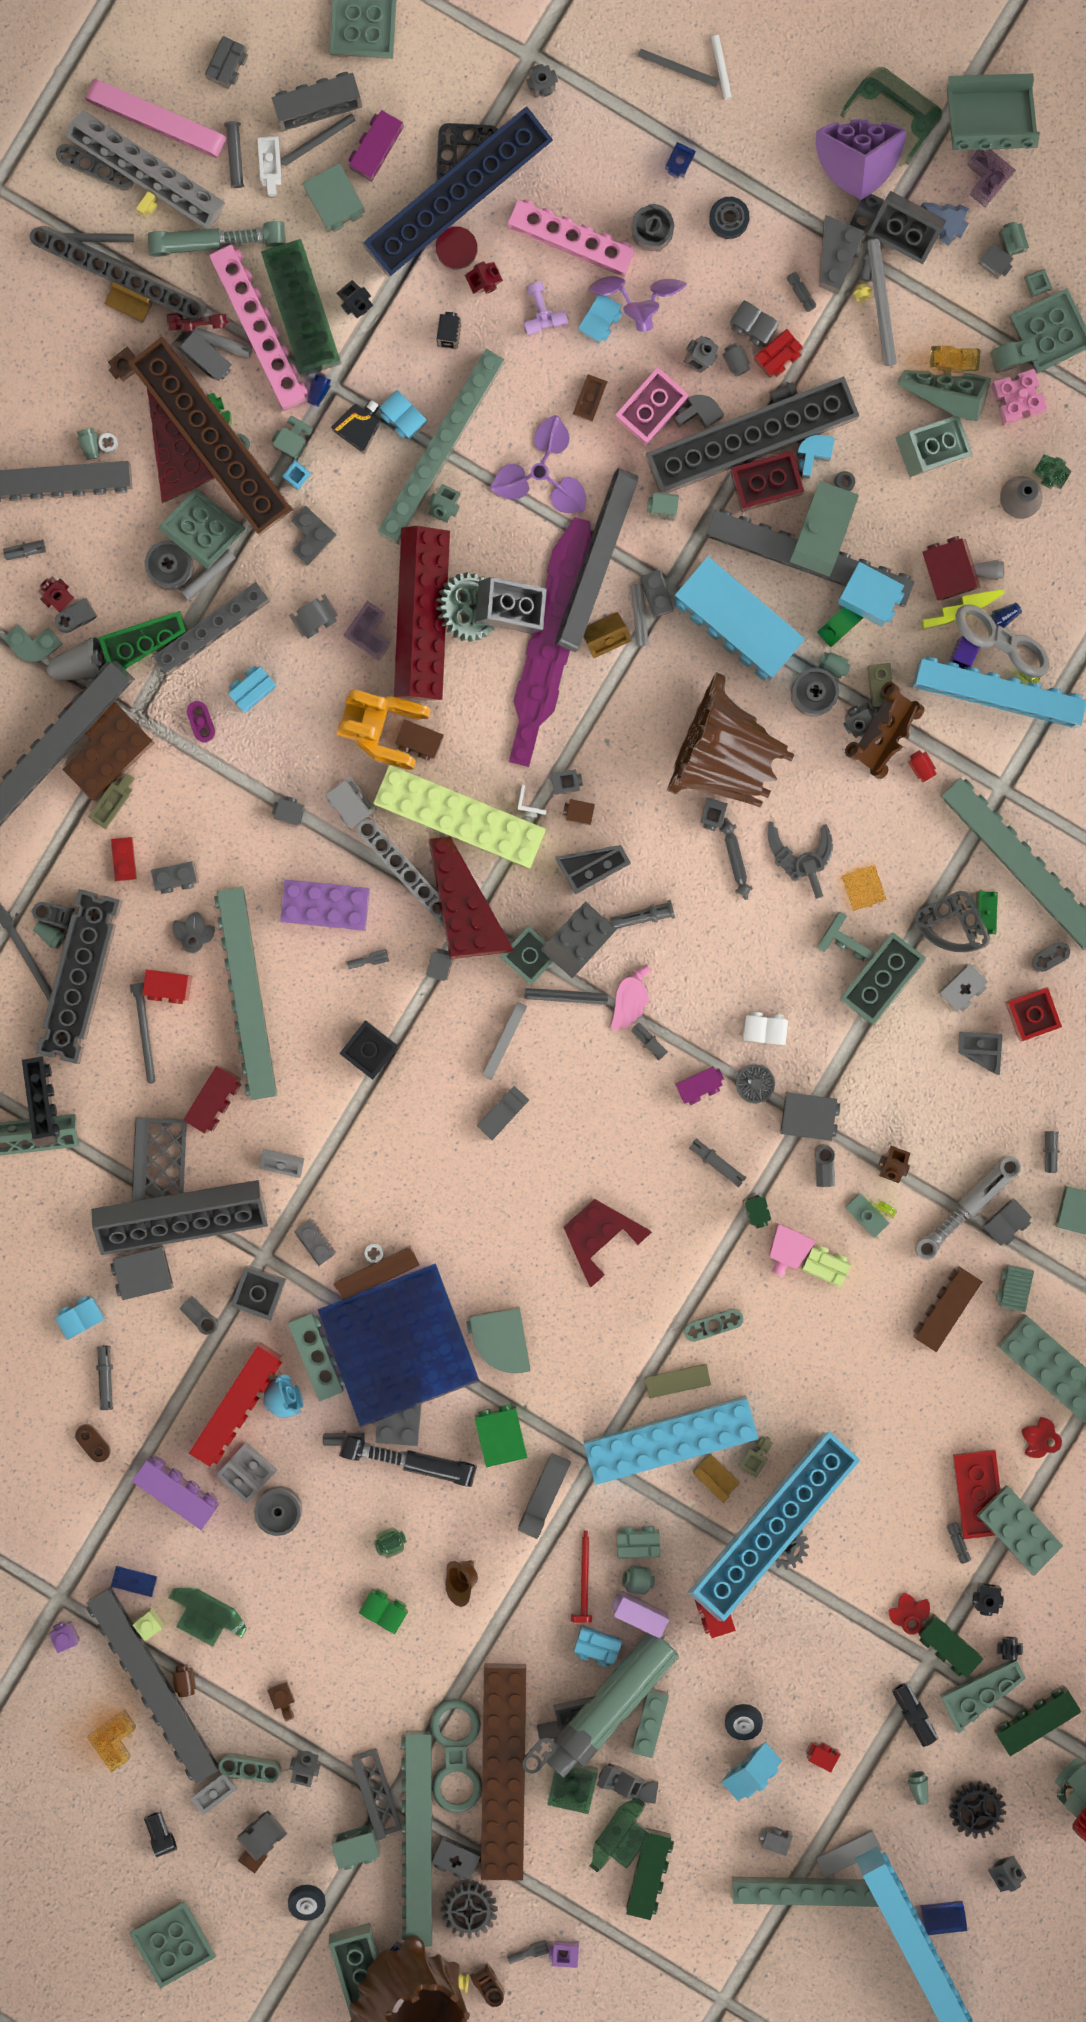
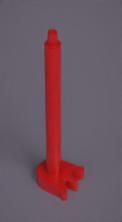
M584 1530V1537H582L580 1615L571 1614V1622L573 1623L592 1622V1615H588L589 1537L587 1530Z

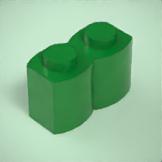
M379 1588L377 1590L371 1589L359 1609V1614L395 1634L408 1613V1610L405 1608L407 1605L398 1599H395V1601L387 1598L388 1594Z

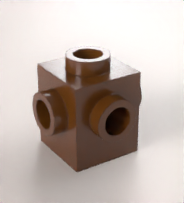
M890 1146L886 1156L882 1155L878 1164V1167H881L879 1176L899 1183L902 1176L906 1177L910 1169L908 1164L910 1152Z

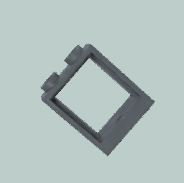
M182 331L172 343L210 378L219 381L220 379L223 380L230 373L229 368L232 364L195 331Z

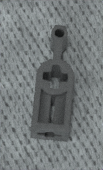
M513 1086L477 1127L493 1140L526 1105L529 1099Z

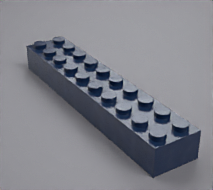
M527 106L524 107L361 244L388 277L392 276L551 143L553 139Z

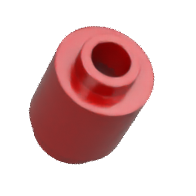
M918 750L909 756L911 760L908 763L922 783L937 774L935 771L936 767L926 751L922 753L921 750Z

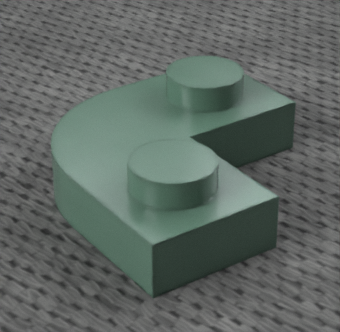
M20 625L3 637L16 655L28 662L43 661L63 645L49 627L34 640L29 637Z

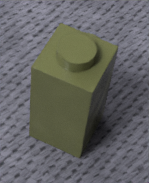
M891 663L868 666L872 709L877 708V712L886 699L881 694L882 686L889 681L892 682Z

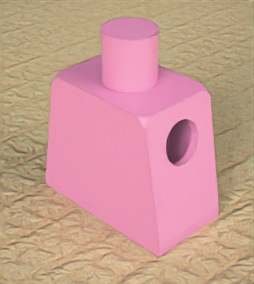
M777 1223L769 1252V1257L777 1260L772 1272L783 1277L788 1266L797 1269L814 1245L815 1240Z

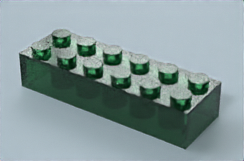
M298 239L261 251L301 377L341 365L302 240Z

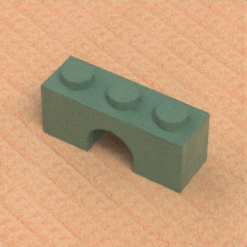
M652 1688L645 1696L639 1726L636 1728L631 1747L632 1753L653 1758L669 1699L668 1692Z

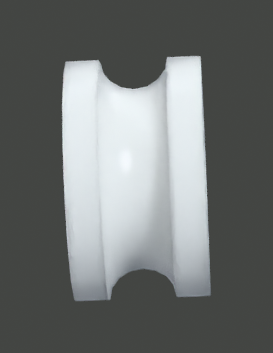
M105 433L100 436L98 444L103 452L113 453L117 450L118 440L113 434ZM112 438L114 445L104 448L105 443L103 441Z
M375 1243L368 1245L364 1252L365 1258L371 1263L379 1262L384 1254L383 1248ZM372 1247H376L380 1251V1255H377L376 1259H372L368 1255V1251H371Z

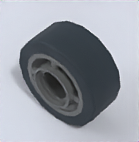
M733 196L719 199L712 206L709 215V224L712 231L718 237L724 239H735L741 236L746 231L750 220L747 205L741 199ZM730 213L734 215L735 220L727 222L724 219V215Z

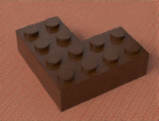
M87 687L84 688L80 693L83 694ZM70 702L65 708L69 709L73 703ZM114 702L86 732L92 741L62 770L91 800L95 801L109 788L112 782L114 783L155 742Z

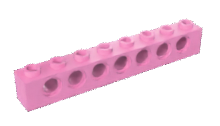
M231 244L210 254V259L283 411L307 401L305 394H308L303 382L298 383L295 377L299 373L294 363L289 364L286 358L289 356L285 344L280 345L277 339L280 337L276 325H270L268 318H271L267 307H262L259 302L262 296L257 286L253 288L250 280L253 279L248 267L244 269L241 261L244 259L239 248L234 250ZM229 266H237L238 271L235 274L230 275L227 273ZM241 284L247 286V290L243 294L236 292L237 286ZM250 303L256 305V310L252 313L245 311V307ZM257 323H264L266 326L262 332L254 330ZM266 342H273L275 344L273 350L266 351L263 349ZM275 361H282L284 363L282 369L275 370L272 368ZM284 380H291L293 386L290 389L282 388Z

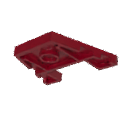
M596 1199L592 1200L563 1227L590 1287L605 1275L591 1260V1257L622 1229L626 1231L637 1245L652 1233L648 1228Z

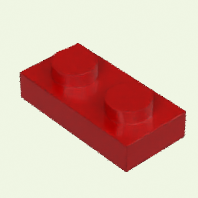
M133 837L111 839L115 881L137 879Z

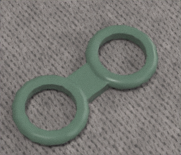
M456 1699L445 1701L439 1705L431 1717L430 1727L432 1735L439 1744L445 1747L446 1765L433 1778L432 1792L434 1799L440 1807L449 1812L460 1813L468 1811L475 1806L481 1797V1779L475 1769L467 1765V1746L477 1738L481 1723L479 1714L472 1705ZM454 1708L465 1711L472 1722V1728L468 1736L457 1741L449 1740L443 1736L439 1728V1719L442 1714ZM462 1772L472 1780L473 1794L467 1801L459 1804L451 1803L442 1795L440 1789L441 1782L449 1773Z

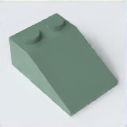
M957 416L908 431L895 437L909 477L973 455L960 418Z

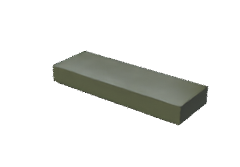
M707 1364L645 1377L649 1398L711 1385Z

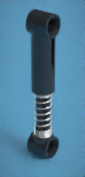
M344 1435L339 1453L340 1457L349 1460L359 1461L360 1458L367 1460L370 1458L372 1461L378 1460V1463L383 1461L384 1464L387 1462L389 1465H399V1467L403 1468V1471L451 1481L466 1487H472L477 1469L476 1465L468 1462L448 1460L410 1450L397 1452V1450L392 1451L391 1448L387 1450L386 1447H375L374 1444L370 1446V1443H365L364 1439L352 1435Z

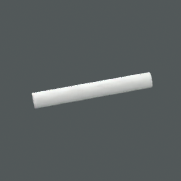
M714 35L711 37L723 98L727 100L731 99L732 95L719 35Z

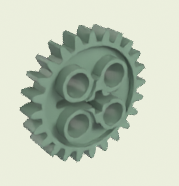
M470 572L457 574L456 577L449 578L448 583L443 584L444 590H439L443 597L437 599L441 606L436 609L442 611L438 618H444L445 621L442 623V626H449L447 633L454 632L453 638L460 637L461 641L468 640V642L482 640V637L489 636V632L495 630L493 626L475 623L476 592L478 593L479 581L485 579L484 576L478 577L477 573L470 574ZM458 593L460 594V597H461V598H460V601L458 600V597H457V594H458ZM459 614L462 616V622L459 620Z

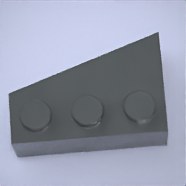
M825 215L819 287L837 295L839 294L865 231Z
M621 845L555 857L575 895L631 864Z

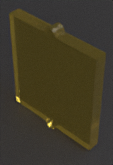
M875 865L861 870L857 868L855 872L842 876L853 911L867 906L872 907L873 904L887 900Z

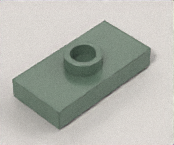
M861 1193L845 1206L874 1238L890 1224Z

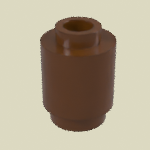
M188 1665L175 1667L176 1670L172 1672L175 1692L178 1693V1697L194 1695L196 1684L193 1668H188Z

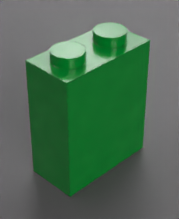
M511 1404L498 1407V1411L494 1412L486 1409L479 1411L478 1415L475 1416L486 1468L527 1458L516 1406L511 1407Z

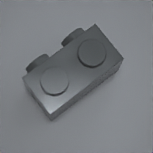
M193 861L151 870L155 891H161V894L174 892L173 888L181 887L182 890L194 888V884L199 883L195 862Z

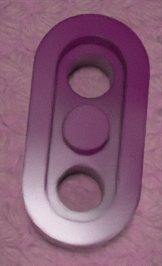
M201 701L190 703L187 707V716L195 738L203 743L210 742L215 736V728L207 706ZM200 708L202 710L200 716L194 714L195 709ZM207 728L209 730L207 736L201 734L202 729Z

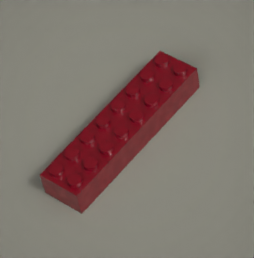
M423 526L401 527L394 697L423 701L443 700L446 626H442V623L445 621L444 618H438L442 611L436 608L441 606L437 599L443 597L439 590H444L443 584L448 583L449 530Z

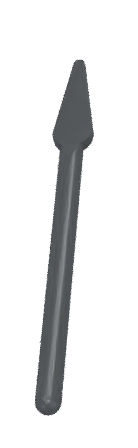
M0 903V924L9 933L49 1001L52 990L15 929L12 917Z

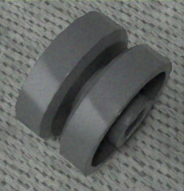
M160 541L147 552L145 570L149 578L157 586L166 590H175L185 586L191 579L194 571L193 559L173 541ZM169 562H171V563L174 564V565H171V566H172L171 569H167V567H166V565H167Z
M820 668L808 669L802 672L794 681L791 689V700L795 708L802 714L810 717L821 716L829 712L836 704L839 696V687L835 677L828 671ZM816 689L818 691L817 697H813V693H810L811 690Z
M284 1486L271 1487L263 1492L256 1503L254 1510L255 1521L259 1528L267 1534L273 1536L286 1535L293 1531L300 1521L303 1511L302 1502L298 1494L291 1488ZM280 1508L282 1510V1514H280V1512L276 1514L274 1512L275 1509Z

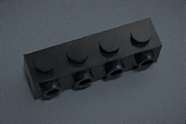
M43 1056L22 1060L32 1140L36 1147L58 1144L57 1136H60L58 1123L55 1124L54 1116H57L56 1105L52 1104L51 1099L52 1096H55L53 1084H49V1077L52 1076L51 1066L46 1064Z

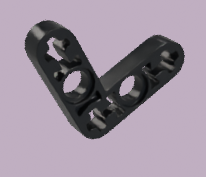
M443 124L439 129L437 180L440 178V174H444L445 167H440V164L456 165L457 145L478 146L488 138L481 136L482 141H478V130H482L481 134L487 135L489 131L494 133L498 128L492 125ZM448 128L454 133V135L450 136V144L454 143V146L446 144V135L442 134ZM468 129L475 132V138L472 140H466L463 137V133ZM445 149L451 150L453 152L452 159L444 160L441 157L442 151Z

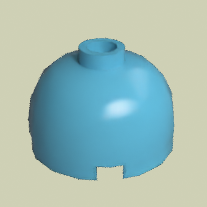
M286 1374L270 1381L264 1391L263 1403L266 1410L279 1418L295 1416L302 1412L300 1408L303 1407V1398L298 1386L295 1385L293 1387L290 1382L293 1379Z

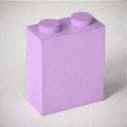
M624 1591L620 1595L616 1594L611 1605L614 1617L658 1638H661L669 1621L668 1612Z

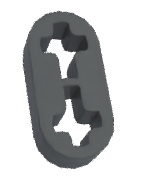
M1059 942L1039 952L1032 959L1033 968L1039 972H1044L1065 961L1070 956L1069 946ZM1056 947L1065 948L1064 957L1059 955L1053 958L1052 954L1057 952ZM1049 956L1050 960L1045 963V968L1037 966L1039 957L1044 959Z

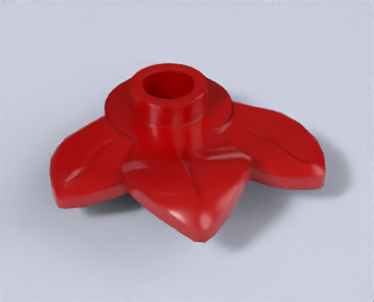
M1040 1417L1038 1426H1028L1021 1430L1024 1439L1030 1444L1025 1454L1031 1458H1042L1047 1453L1059 1451L1062 1447V1438L1055 1432L1053 1422L1045 1417ZM1048 1439H1054L1055 1445L1049 1446Z
M904 1592L899 1598L898 1608L888 1610L890 1620L895 1625L902 1626V1629L907 1634H917L922 1629V1622L929 1617L930 1603L928 1599L916 1603L911 1595ZM910 1620L915 1621L914 1627L908 1626Z

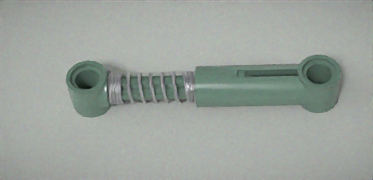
M282 221L266 222L263 224V227H256L253 230L251 228L249 230L244 228L241 231L240 229L238 231L233 229L232 231L227 230L224 232V230L220 231L219 228L179 232L154 231L147 234L149 255L153 257L167 256L171 253L218 250L223 246L227 247L228 244H232V246L236 244L238 246L239 243H242V245L248 243L250 245L251 242L254 244L258 242L260 244L265 243L267 247L286 245L285 225Z

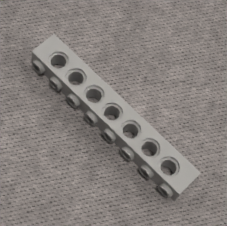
M85 110L71 121L65 136L66 138L204 228L208 229L219 218L225 202Z

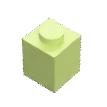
M152 1608L133 1623L134 1628L145 1642L165 1625Z

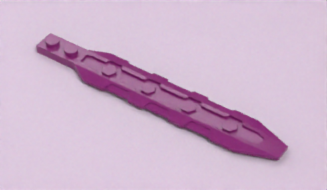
M574 517L552 550L545 584L547 590L543 630L533 633L532 638L529 640L526 651L527 658L514 697V705L519 723L509 758L510 763L525 767L530 766L539 727L555 711L564 665H567L570 650L556 645L555 639L591 539L590 521Z

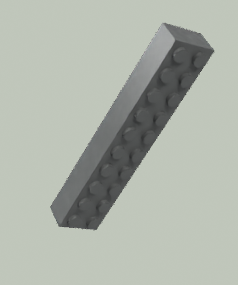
M843 376L647 452L645 457L659 493L668 494L727 471L732 467L745 464L804 441L810 436L819 435L856 421L859 418V413L846 379Z

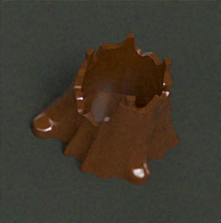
M716 672L688 728L687 735L676 758L667 791L678 794L682 789H697L761 807L763 801L753 796L769 797L771 790L764 788L763 782L777 781V777L772 771V761L776 758L792 761L794 753L787 751V745L768 735L766 729L756 723L757 719L755 716L741 709L728 697L725 692L726 678L724 675Z
M416 1935L407 1937L399 1950L382 1951L368 1967L366 1980L358 1985L360 1997L356 2002L350 2004V2010L353 2012V2018L350 2022H467L470 2014L467 2011L459 1988L460 1965L457 1962L445 1961L440 1954L434 1957H427L424 1942Z

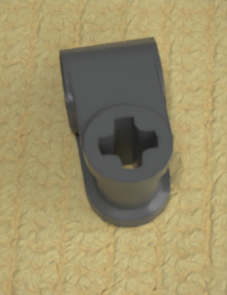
M84 598L59 613L55 618V624L61 632L70 633L80 626L97 618V615L87 598ZM63 618H66V620H70L68 622V627H65L64 625L60 626L63 623Z
M39 902L34 905L32 914L39 921L68 929L71 914L75 909L58 904L53 905ZM40 906H46L48 909V914L44 918L39 917L37 914V909Z

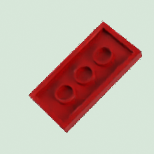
M996 1450L953 1454L963 1539L995 1536L977 1514L1001 1490Z

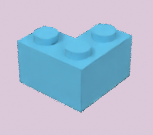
M765 1742L754 1748L744 1762L732 1768L721 1783L737 1801L744 1797L748 1799L756 1790L760 1792L769 1784L767 1780L779 1771L777 1767L782 1760Z

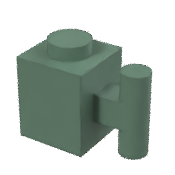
M1011 222L1003 225L999 236L1004 251L1010 256L1026 252L1029 246L1022 223Z
M290 416L287 423L293 426L292 431L282 427L281 431L277 430L272 441L274 442L273 447L276 450L297 460L306 444V440L300 437V434L304 432L310 435L313 428Z

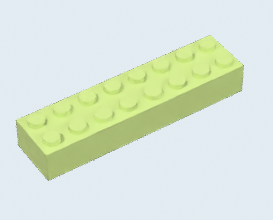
M391 765L387 769L373 803L384 810L528 869H531L546 833L545 828Z

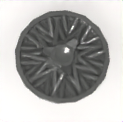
M748 1065L737 1076V1092L747 1102L755 1104L764 1102L774 1092V1076L763 1065Z

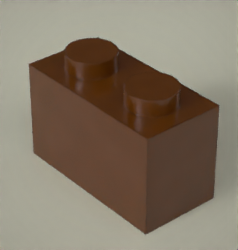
M404 719L395 744L399 745L398 749L410 754L412 750L419 753V758L430 761V758L436 759L444 735Z

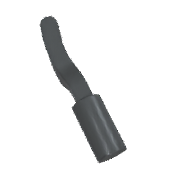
M386 949L372 952L367 958L346 961L348 970L364 966L367 963L377 965L389 962Z
M546 1940L531 1944L526 1951H520L507 1956L509 1964L524 1960L529 1956L535 1958L548 1954L549 1949L546 1945Z

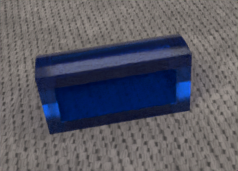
M963 1901L920 1905L922 1923L928 1935L967 1931Z

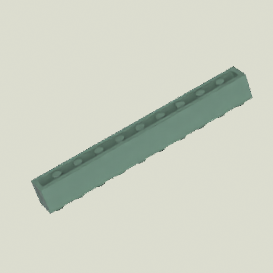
M485 349L380 526L378 533L396 545L399 543L401 527L409 526L505 364L502 357Z
M961 778L958 779L940 797L1083 950H1086V906L1083 903L1078 904L1073 899L1075 897L1074 893L1068 887L1064 889L1059 884L1060 878L1054 872L1049 873L1044 868L1046 866L1045 862L1039 856L1035 858L1030 853L1031 847L1025 841L1020 842L1015 837L1017 832L1010 825L1006 827L1001 822L1003 820L1002 816L996 810L992 812L987 807L988 801L981 794L977 796L973 792L974 786L967 779L964 781Z
M239 887L217 891L218 896H214L216 909L220 908L221 917H218L219 929L224 931V938H221L223 950H227L228 956L227 959H224L226 971H230L231 974L228 986L229 991L234 993L235 1000H232L231 1004L233 1013H237L238 1021H235L236 1033L241 1036L238 1048L240 1055L244 1054L245 1063H241L243 1076L247 1075L248 1084H245L246 1096H250L251 1100L275 1097L278 1095L244 888Z
M406 1731L405 1737H402L401 1748L406 1750V1758H402V1771H406V1779H402V1792H406V1800H402V1813H406V1821H402V1834H406V1842H402V1855H406V1864H402V1877H406V1885H402V1898H406V1906H402V1919H406V1927H402V1940L411 1935H416L424 1942L425 1947L432 1946V1731Z

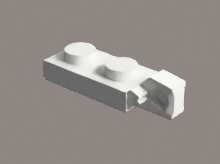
M279 136L257 137L260 180L262 181V186H267L268 197H277L276 185H281L282 180Z

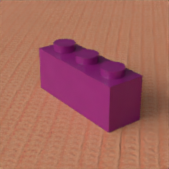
M383 110L379 114H374L369 124L371 125L368 133H363L359 140L361 144L357 151L354 150L348 160L352 171L371 182L374 180L404 128L402 121Z

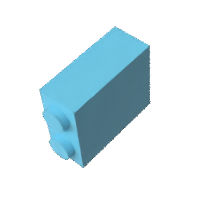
M859 562L837 604L882 627L885 622L890 623L895 611L892 609L895 603L900 604L905 594L901 591L905 585Z

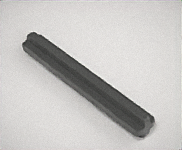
M525 989V999L603 1005L608 1003V994Z

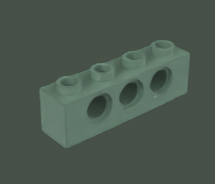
M313 1312L289 1321L288 1326L319 1402L344 1391L343 1387L346 1384L342 1374L338 1375L335 1369L338 1366L335 1356L330 1355L327 1347H330L326 1335L322 1336L319 1328L322 1327L318 1315L314 1316ZM306 1331L315 1333L316 1339L313 1342L305 1340L304 1333ZM316 1350L321 1351L324 1355L323 1360L315 1361L312 1353ZM328 1370L332 1378L329 1381L322 1380L320 1377L321 1371Z

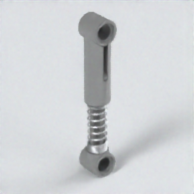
M1010 1156L1001 1158L998 1164L958 1202L957 1210L953 1211L952 1215H948L949 1218L944 1219L945 1222L940 1223L941 1226L936 1227V1231H932L916 1242L915 1252L917 1255L926 1260L934 1258L940 1249V1245L946 1241L945 1238L950 1237V1234L954 1233V1230L958 1229V1226L962 1225L964 1220L967 1221L970 1216L974 1217L1008 1182L1020 1173V1162ZM1008 1161L1014 1164V1170L1011 1173H1007L1004 1170V1165ZM1001 1174L1002 1176L987 1190L986 1188ZM924 1243L931 1244L932 1249L928 1254L921 1252V1246Z

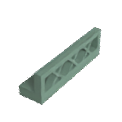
M76 1115L54 1116L55 1124L58 1123L60 1136H57L58 1144L36 1147L32 1140L30 1119L0 1122V1143L5 1142L9 1144L8 1147L0 1148V1155L79 1147ZM72 1135L73 1140L65 1141L61 1138L63 1136ZM27 1140L31 1143L29 1145H22L19 1142Z

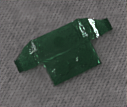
M188 1587L172 1589L168 1597L169 1600L177 1602L186 1608L176 1628L211 1647L215 1645L223 1629L234 1633L241 1639L247 1630L243 1620L234 1608L199 1589Z
M638 1797L618 1808L604 1831L595 1841L593 1858L589 1866L597 1873L608 1863L611 1857L623 1867L628 1868L652 1833L637 1822L646 1806Z

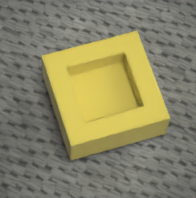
M148 191L136 208L138 213L145 218L148 213L151 215L157 207L155 195Z

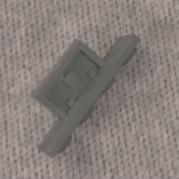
M593 1697L554 1705L557 1721L537 1725L539 1740L544 1737L552 1740L555 1739L585 1703Z

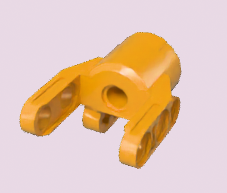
M350 690L348 697H346L345 711L342 721L338 723L336 735L356 741V745L373 760L413 770L416 760L410 757L409 754L378 744L388 711L421 720L429 718L431 709L427 706L393 696L382 698L359 690Z

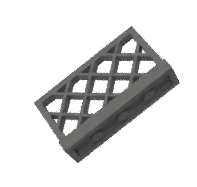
M135 1117L131 1202L151 1199L145 1198V1190L151 1184L160 1191L156 1197L166 1196L164 1192L172 1185L179 1190V1194L184 1193L187 1123L183 1119ZM158 1123L163 1130L153 1137L148 1132V1124ZM161 1123L169 1124L166 1127H164ZM173 1123L182 1124V1133L176 1138L167 1130ZM164 1132L173 1139L165 1148L156 1140ZM148 1135H149L150 1138L152 1139L149 1143H148ZM153 1142L162 1149L154 1158L147 1153V1147ZM174 1143L181 1148V1154L175 1159L166 1151ZM163 1153L172 1160L164 1169L155 1162ZM147 1156H148L149 1159L151 1160L148 1164H147ZM152 1163L161 1170L153 1179L146 1174V1168ZM173 1164L180 1169V1175L174 1180L165 1172ZM162 1174L171 1181L163 1190L154 1183ZM146 1177H147L148 1180L150 1181L147 1185H146Z

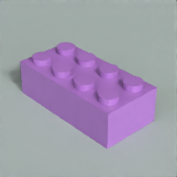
M284 880L280 922L366 931L370 888Z
M150 1456L132 1482L202 1530L219 1506V1503L216 1502L218 1499L209 1492L205 1494L199 1490L200 1486L194 1481H186L182 1478L183 1474L177 1469L172 1468L171 1470L166 1467V1462L160 1457Z

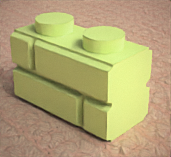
M818 1244L816 1248L812 1247L806 1256L801 1270L841 1287L851 1266L847 1262L848 1258L836 1253V1256L828 1254L829 1249Z

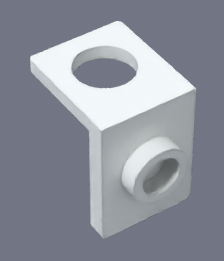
M522 785L518 811L525 812L524 816L537 818V814L546 816V810L522 806L525 785Z

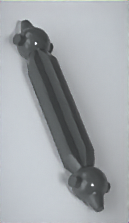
M724 818V824L720 828V832L726 834L725 843L735 881L739 885L735 891L736 894L739 893L745 900H748V894L753 888L752 885L746 884L747 874L738 839L733 833L737 826L736 824L733 825L728 818Z

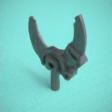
M769 821L768 840L771 850L776 857L775 864L781 866L794 882L798 881L801 877L808 876L815 898L823 897L816 873L824 870V866L832 856L833 840L828 826L825 824L821 827V841L817 852L804 853L797 858L792 855L793 852L787 846H783L779 838L778 829L774 827L773 822Z

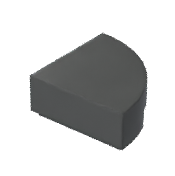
M652 1781L642 1786L637 1799L634 1800L656 1804L658 1781Z

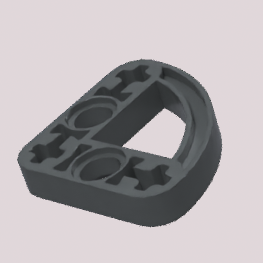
M966 891L955 892L920 909L915 914V923L921 933L931 943L942 949L952 952H973L985 948L990 942L989 933L974 899ZM960 896L967 897L965 905L967 908L971 907L972 910L962 913V910L966 909L963 904H958ZM943 903L949 907V912L944 916L939 913V906ZM923 913L925 915L935 914V916L927 919L928 923L921 922ZM972 913L976 917V922L974 925L969 926L966 923V917ZM958 915L969 943L957 944L947 941L937 935L931 927ZM980 926L981 929H977L979 935L984 936L982 944L975 942L977 934L974 931L970 932L971 929H976Z

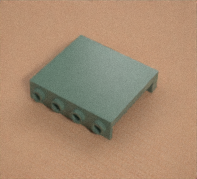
M1033 73L948 76L947 98L952 150L1038 148L1040 132H1037Z

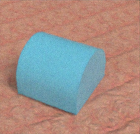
M294 460L281 477L292 487L299 490L311 473Z

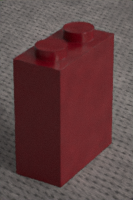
M959 536L947 539L948 543L941 546L939 543L927 546L928 550L922 552L936 599L939 601L981 588L967 541L964 538L960 539Z

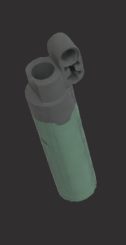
M646 1633L594 1693L595 1696L585 1703L554 1740L544 1737L537 1741L522 1759V1768L526 1772L534 1774L547 1763L564 1778L577 1762L585 1767L617 1730L621 1721L626 1720L678 1660V1653L663 1638ZM550 1742L549 1748L551 1751L543 1752L541 1756L544 1757V1760L541 1761L539 1756L533 1754V1752L536 1750L539 1753L543 1748L541 1744ZM531 1757L535 1758L538 1763L537 1767L533 1770H529L526 1767V1761Z

